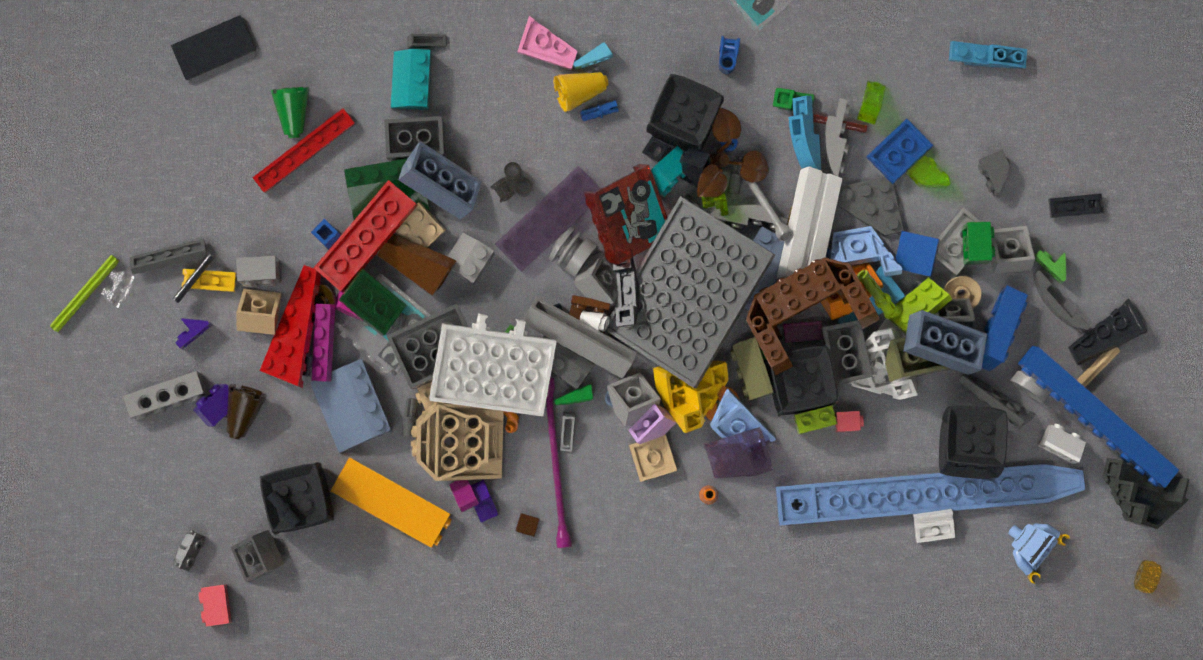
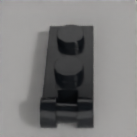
M1102 194L1048 199L1050 218L1104 213V209L1101 207ZM1088 201H1093V208H1089Z

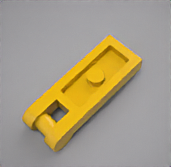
M183 269L184 282H182V286L195 269ZM205 270L190 289L235 292L237 273Z

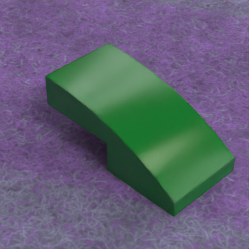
M776 88L773 107L793 111V98L812 96L813 108L815 95Z

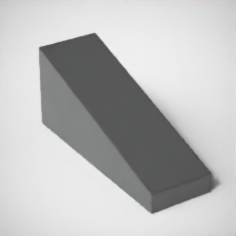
M410 34L407 37L408 48L446 47V35Z
M563 412L560 451L572 452L575 413Z

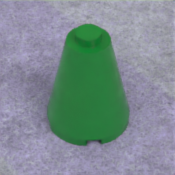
M309 87L271 89V95L284 135H288V138H299V134H303Z

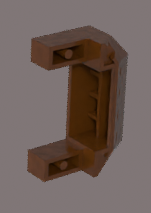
M829 258L816 259L809 266L797 269L792 275L777 280L772 286L764 287L754 295L746 321L775 375L793 367L780 342V339L783 337L776 325L826 298L839 293L843 303H849L862 328L880 320L849 263Z

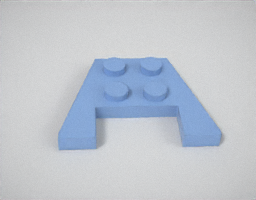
M871 226L833 233L831 259L849 263L850 265L880 261L885 277L902 274V267L895 262L893 255L887 251L884 243Z

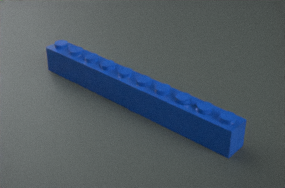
M1031 346L1019 361L1018 365L1022 367L1021 371L1026 376H1032L1036 380V385L1043 390L1046 388L1050 392L1049 396L1057 402L1061 401L1065 405L1063 408L1070 414L1075 413L1079 417L1077 420L1084 426L1091 427L1093 429L1091 432L1096 437L1106 440V445L1113 451L1117 450L1121 454L1120 458L1125 462H1131L1135 466L1133 469L1141 475L1145 474L1149 478L1147 481L1156 488L1158 486L1165 488L1177 474L1179 469L1041 348Z

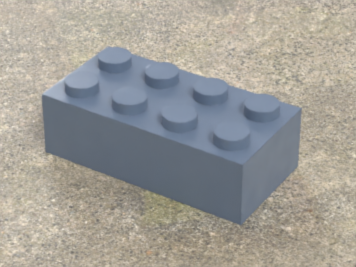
M921 310L909 315L903 351L969 375L982 369L987 334Z

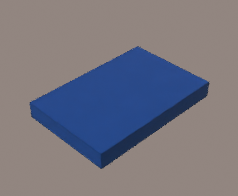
M905 119L866 158L894 184L933 147V144L908 119Z

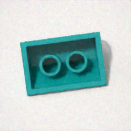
M408 49L394 52L391 109L429 110L431 50Z

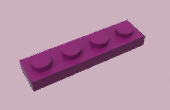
M316 304L311 381L331 382L336 305Z

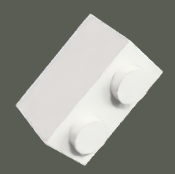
M1056 423L1054 426L1048 425L1038 446L1072 464L1079 463L1086 442L1082 441L1083 437L1073 432L1072 434L1065 432V428Z

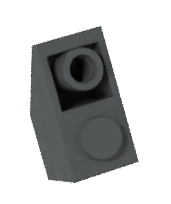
M1003 150L981 158L978 165L981 175H985L988 181L986 182L988 191L992 192L994 196L1000 193L1010 169Z

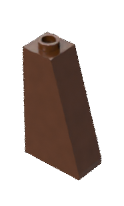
M395 234L390 237L377 254L432 296L441 288L457 262L453 258Z

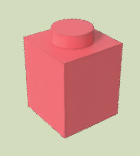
M860 411L835 413L837 425H835L836 432L860 431V427L864 426L863 415H860Z

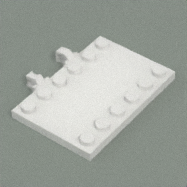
M478 313L477 321L472 323V327L442 323L429 397L430 401L543 416L556 340L527 336L528 331H524L526 322L520 319H516L517 324L514 327V331L510 330L509 333L492 331L490 327H486L485 320L488 318L486 314Z

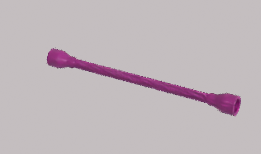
M550 378L546 398V412L548 415V432H550L549 442H551L550 449L553 479L555 481L556 508H558L557 516L559 518L556 544L557 548L572 547V541L567 530L566 521H564L565 511H563L564 504L562 501L561 474L558 462V445H556L554 408H552L555 381L554 378Z

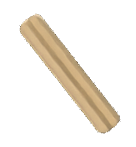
M1115 347L1101 354L1077 381L1086 387L1120 353L1119 348Z

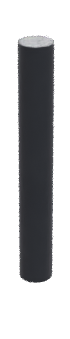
M209 253L173 297L177 303L183 299L214 260V257Z

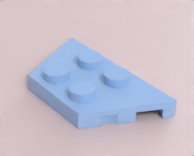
M727 389L711 421V428L735 452L745 450L748 447L759 446V443L768 440L770 442L775 441V436Z

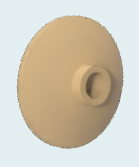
M967 276L955 277L944 287V290L952 299L969 298L972 309L978 305L981 299L979 284ZM963 289L964 293L959 294L958 291Z

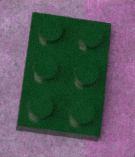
M363 269L359 271L339 298L342 304L382 336H385L407 306Z

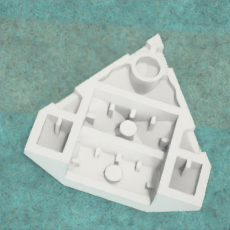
M892 327L875 331L865 341L873 377L849 382L852 384L851 386L878 394L892 395L893 398L898 400L918 395L916 377L889 381L885 361L890 340L902 338L901 334Z

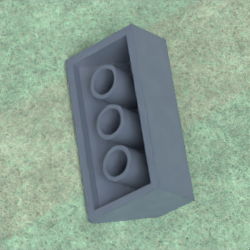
M421 141L404 163L398 179L459 219L473 210L482 182Z

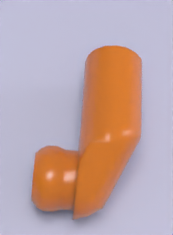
M503 411V414L507 417L506 432H516L519 416L514 412Z

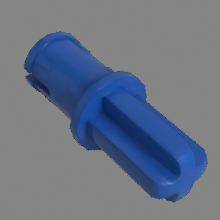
M616 100L581 110L580 116L582 121H587L597 117L603 118L604 115L619 112Z

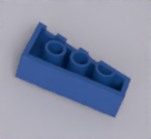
M1008 285L1000 291L991 311V314L994 316L989 318L984 327L987 337L982 368L989 372L1001 363L1006 362L1009 355L1007 352L1008 347L1012 345L1015 339L1014 331L1021 323L1019 317L1021 312L1025 311L1028 304L1026 302L1027 294Z

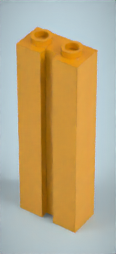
M350 457L331 489V492L431 548L434 545L438 546L443 537L440 535L442 529H447L452 521L449 512Z

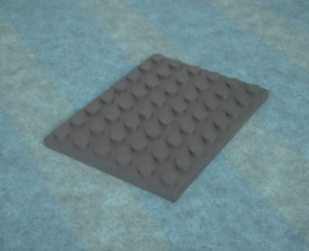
M680 196L636 271L638 283V315L636 325L616 327V311L614 308L606 331L691 387L697 388L770 266L775 254Z

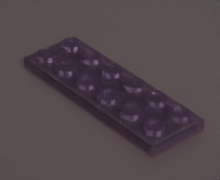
M578 166L500 238L495 245L522 272L600 199L599 195L604 192Z

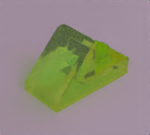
M725 193L718 197H701L703 208L715 207L720 209L721 216L729 215Z

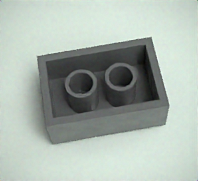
M442 116L384 120L386 158L388 161L408 158L420 141L445 157Z

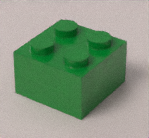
M967 222L962 227L964 265L988 264L992 261V257H995V246H992L991 238H994V227H991V222Z

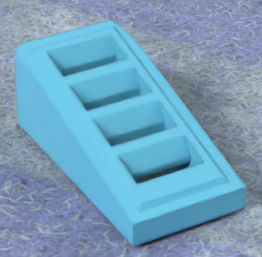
M604 42L575 61L573 67L575 70H579L611 59L613 54Z

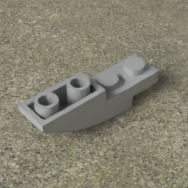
M841 98L838 101L835 117L827 116L825 128L827 159L832 174L835 176L843 173L845 163L842 162L843 154L847 155L849 144L846 143L847 139L839 138L840 134L843 135L845 131L844 115L848 116L850 105L847 104L848 100Z
M761 205L730 206L710 213L720 221L731 224V227L735 229L746 227L748 220L756 226L767 224L770 225L771 229L775 230L776 228ZM778 217L782 224H787L788 219Z

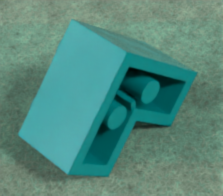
M678 146L658 162L644 178L646 182L651 180L657 199L661 195L663 197L667 196L679 182L678 178L680 176L682 178L686 177L682 172L680 163L681 155L684 152Z

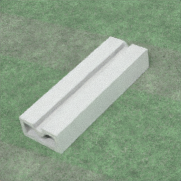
M810 166L800 170L788 224L792 231V236L784 242L777 279L786 278L797 269L809 266L812 261L826 257L842 183L841 177L822 173L821 170Z

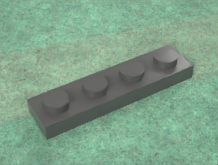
M200 239L130 257L132 274L144 273L149 270L207 256L205 240Z

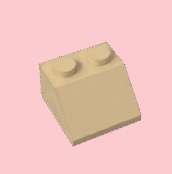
M243 289L236 312L237 331L275 335L279 319L281 293Z

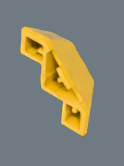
M712 361L697 388L691 387L661 366L653 368L655 386L663 405L684 433L703 426L706 421L704 417L709 409L712 410L719 398L717 395L722 386L725 387L729 380L727 363L725 361Z

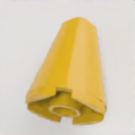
M601 72L559 74L554 76L553 80L555 92L558 91L559 94L557 98L558 103L564 112L571 111L606 91V86L609 85L606 75H603Z

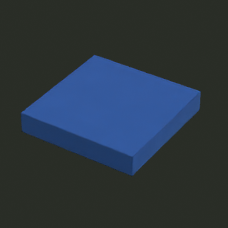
M901 231L895 262L902 267L903 271L931 277L940 239Z

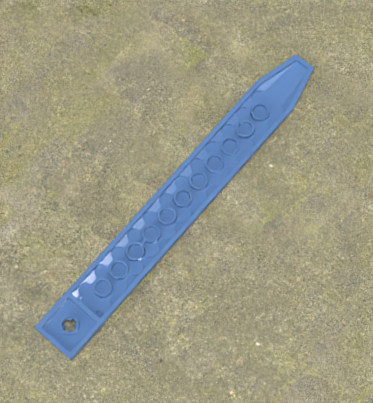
M1039 464L1004 467L1002 474L998 478L991 479L962 478L933 473L780 486L775 488L779 526L920 514L948 509L956 511L1048 503L1085 490L1083 470ZM794 499H798L800 503L802 502L799 510H795V507L791 506V503H794Z

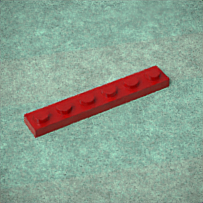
M342 108L252 178L264 193L268 192L354 126L355 122Z

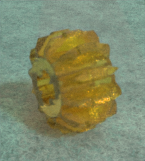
M1142 561L1136 571L1135 589L1143 593L1152 594L1157 589L1161 578V565L1154 561Z

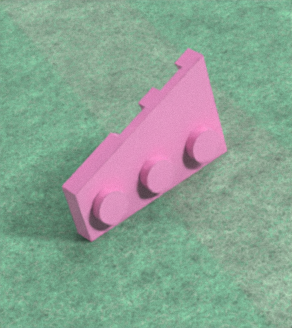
M529 16L517 52L572 70L578 51Z

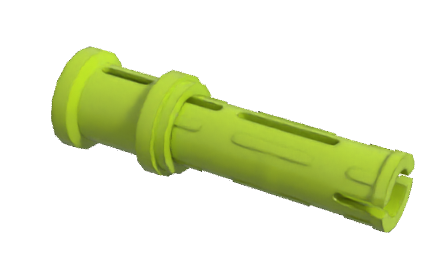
M867 270L860 271L857 277L874 298L875 305L881 308L886 319L895 317L899 313V306L892 302L891 296L888 293L882 291Z

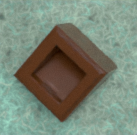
M521 513L515 531L534 537L540 518Z

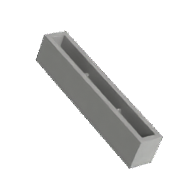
M537 296L523 319L528 327L550 339L556 340L562 346L622 379L637 354L634 350Z

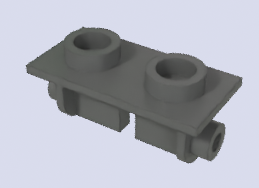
M190 529V532L186 533L182 545L187 548L186 550L179 548L173 565L189 571L195 563L199 550L204 545L206 536Z

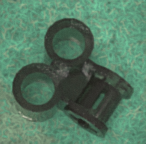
M515 162L508 163L504 168L506 177L498 180L490 187L492 190H495L501 203L510 199L515 193L521 197H527L533 190L531 181L527 178H521V167ZM515 167L518 169V174L510 176L508 170ZM521 183L529 185V189L526 192H521L518 189Z

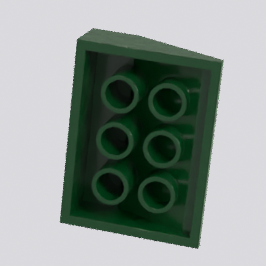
M408 158L344 169L353 220L357 218L388 180L416 204L421 202L430 212L428 199L398 180L402 167Z

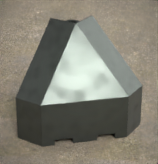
M1107 458L1103 478L1109 484L1112 490L1111 494L1116 504L1120 506L1125 521L1158 529L1189 500L1185 496L1190 479L1174 476L1165 488L1160 486L1156 488L1147 481L1149 478L1145 474L1141 475L1133 469L1135 466L1128 465L1127 462Z

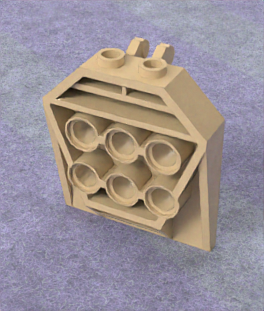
M434 402L416 420V426H412V437H416V440L411 441L412 456H415L416 462L435 481L502 478L503 411ZM453 418L455 422L452 426H446L445 420ZM476 418L478 422L475 426H469V419ZM447 437L454 438V442L451 445L444 444V441ZM476 437L477 442L474 445L467 444L468 439ZM452 456L454 460L451 464H445V457ZM470 456L477 457V461L474 464L467 463V459Z

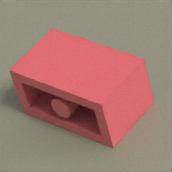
M227 584L201 588L199 601L200 604L203 603L204 611L201 612L202 622L206 623V627L232 623Z

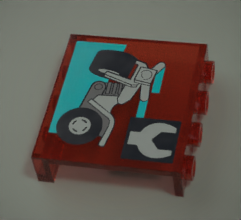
M647 164L633 166L634 172L596 192H584L586 205L590 208L592 222L598 230V238L603 244L604 254L609 263L620 264L650 248L668 218L650 166Z

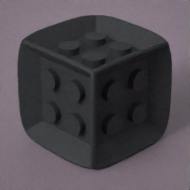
M671 73L658 97L646 131L674 147L678 146L681 150L687 151L689 146L702 150L712 130L717 112L723 104L724 96L705 85Z
M826 345L786 352L793 367L778 375H775L766 359L768 377L773 389L772 396L779 417L781 415L798 414L838 404L834 372Z
M960 405L947 407L942 416L940 429V473L962 478H998L1004 470L1007 454V412L997 408Z
M320 462L285 468L260 476L264 507L273 534L296 531L334 521L329 487ZM276 490L285 502L291 505L290 508L301 520L293 528H290L286 520L277 514V509L267 499Z

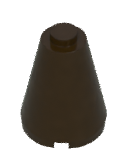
M236 384L229 385L226 432L230 438L240 440L241 437L246 436L266 400L267 395H261L262 391L243 385L241 389L236 388Z

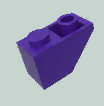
M227 384L214 385L209 390L211 393L206 398L202 397L196 402L197 406L193 411L208 427H214L227 414L229 387Z

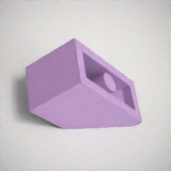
M654 404L628 431L638 444H642L664 436L676 424V421L667 409Z

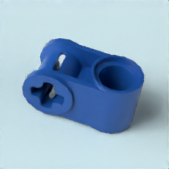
M721 36L718 67L723 74H730L735 69L740 38L735 40ZM729 60L732 62V66L726 68L722 62Z

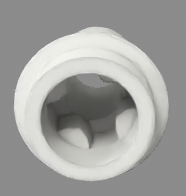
M583 310L580 321L598 331H606L610 317L606 316L605 313Z

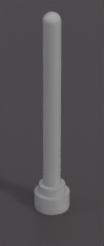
M746 181L776 227L775 235L779 241L789 239L792 236L789 226L782 224L757 183Z

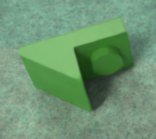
M1040 250L1034 255L1035 261L1060 284L1066 280L1065 253L1055 262L1052 261V256L1046 251L1042 252Z

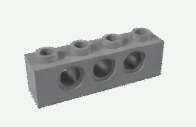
M195 371L127 394L123 398L130 418H136L139 421L147 418L149 413L154 412L156 415L165 412L167 407L173 406V408L183 406L184 402L190 399L191 402L198 401L202 398V395L206 394L200 373ZM186 385L188 393L185 396H181L179 389ZM164 392L170 394L167 402L161 400V395ZM146 398H150L152 402L149 408H144L143 401Z

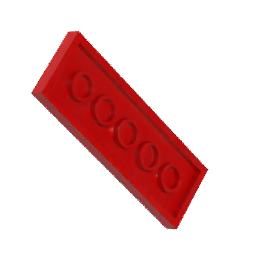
M388 180L315 265L314 269L343 293L359 271L366 267L418 205Z

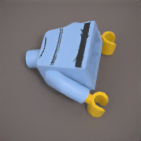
M1039 523L1034 525L1027 524L1023 530L1014 525L1008 533L1015 539L1012 546L1014 548L1013 556L1016 564L1025 575H1028V580L1033 584L1035 582L1032 581V576L1037 575L1041 579L1040 574L1036 570L1056 544L1066 546L1062 542V538L1070 539L1069 535L1060 534V531L1051 525Z

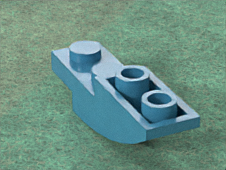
M957 41L950 42L949 61L961 62L964 65L1026 68L1027 49L993 44L988 46Z
M812 96L793 98L794 116L789 117V128L796 157L802 169L810 166L821 170L819 134H814Z

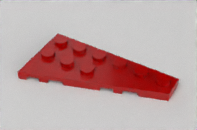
M306 265L301 270L259 370L301 388L304 385L302 374L306 371L307 366L304 363L305 356L309 352L313 329L311 319L312 313H315L316 308L314 300L319 292L321 274L317 270Z

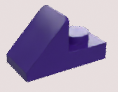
M181 318L189 331L182 332L177 337L178 340L175 343L180 349H185L208 330L212 324L204 320Z
M482 480L472 484L471 487L479 502L474 508L480 522L482 523L498 516L499 514L485 481Z

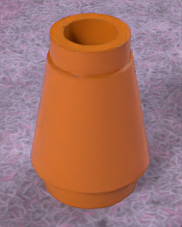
M710 485L704 486L699 492L700 500L707 505L715 503L718 499L717 489ZM711 491L713 497L707 498L706 492Z

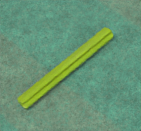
M113 255L108 257L50 324L54 331L59 332L116 267L119 263L116 257Z

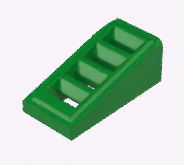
M587 385L554 400L555 405L561 406L592 401V387Z

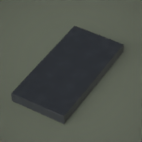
M241 15L171 45L186 81L256 51Z

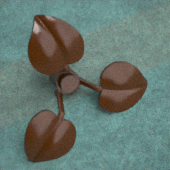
M719 108L713 121L712 132L719 142L727 143L720 149H717V153L710 154L711 165L704 168L699 178L698 197H718L725 192L727 178L722 174V168L728 164L741 165L740 175L748 182L762 181L769 173L766 159L758 151L747 152L743 157V162L730 161L728 155L722 152L731 144V139L739 138L741 123L734 113L727 109Z

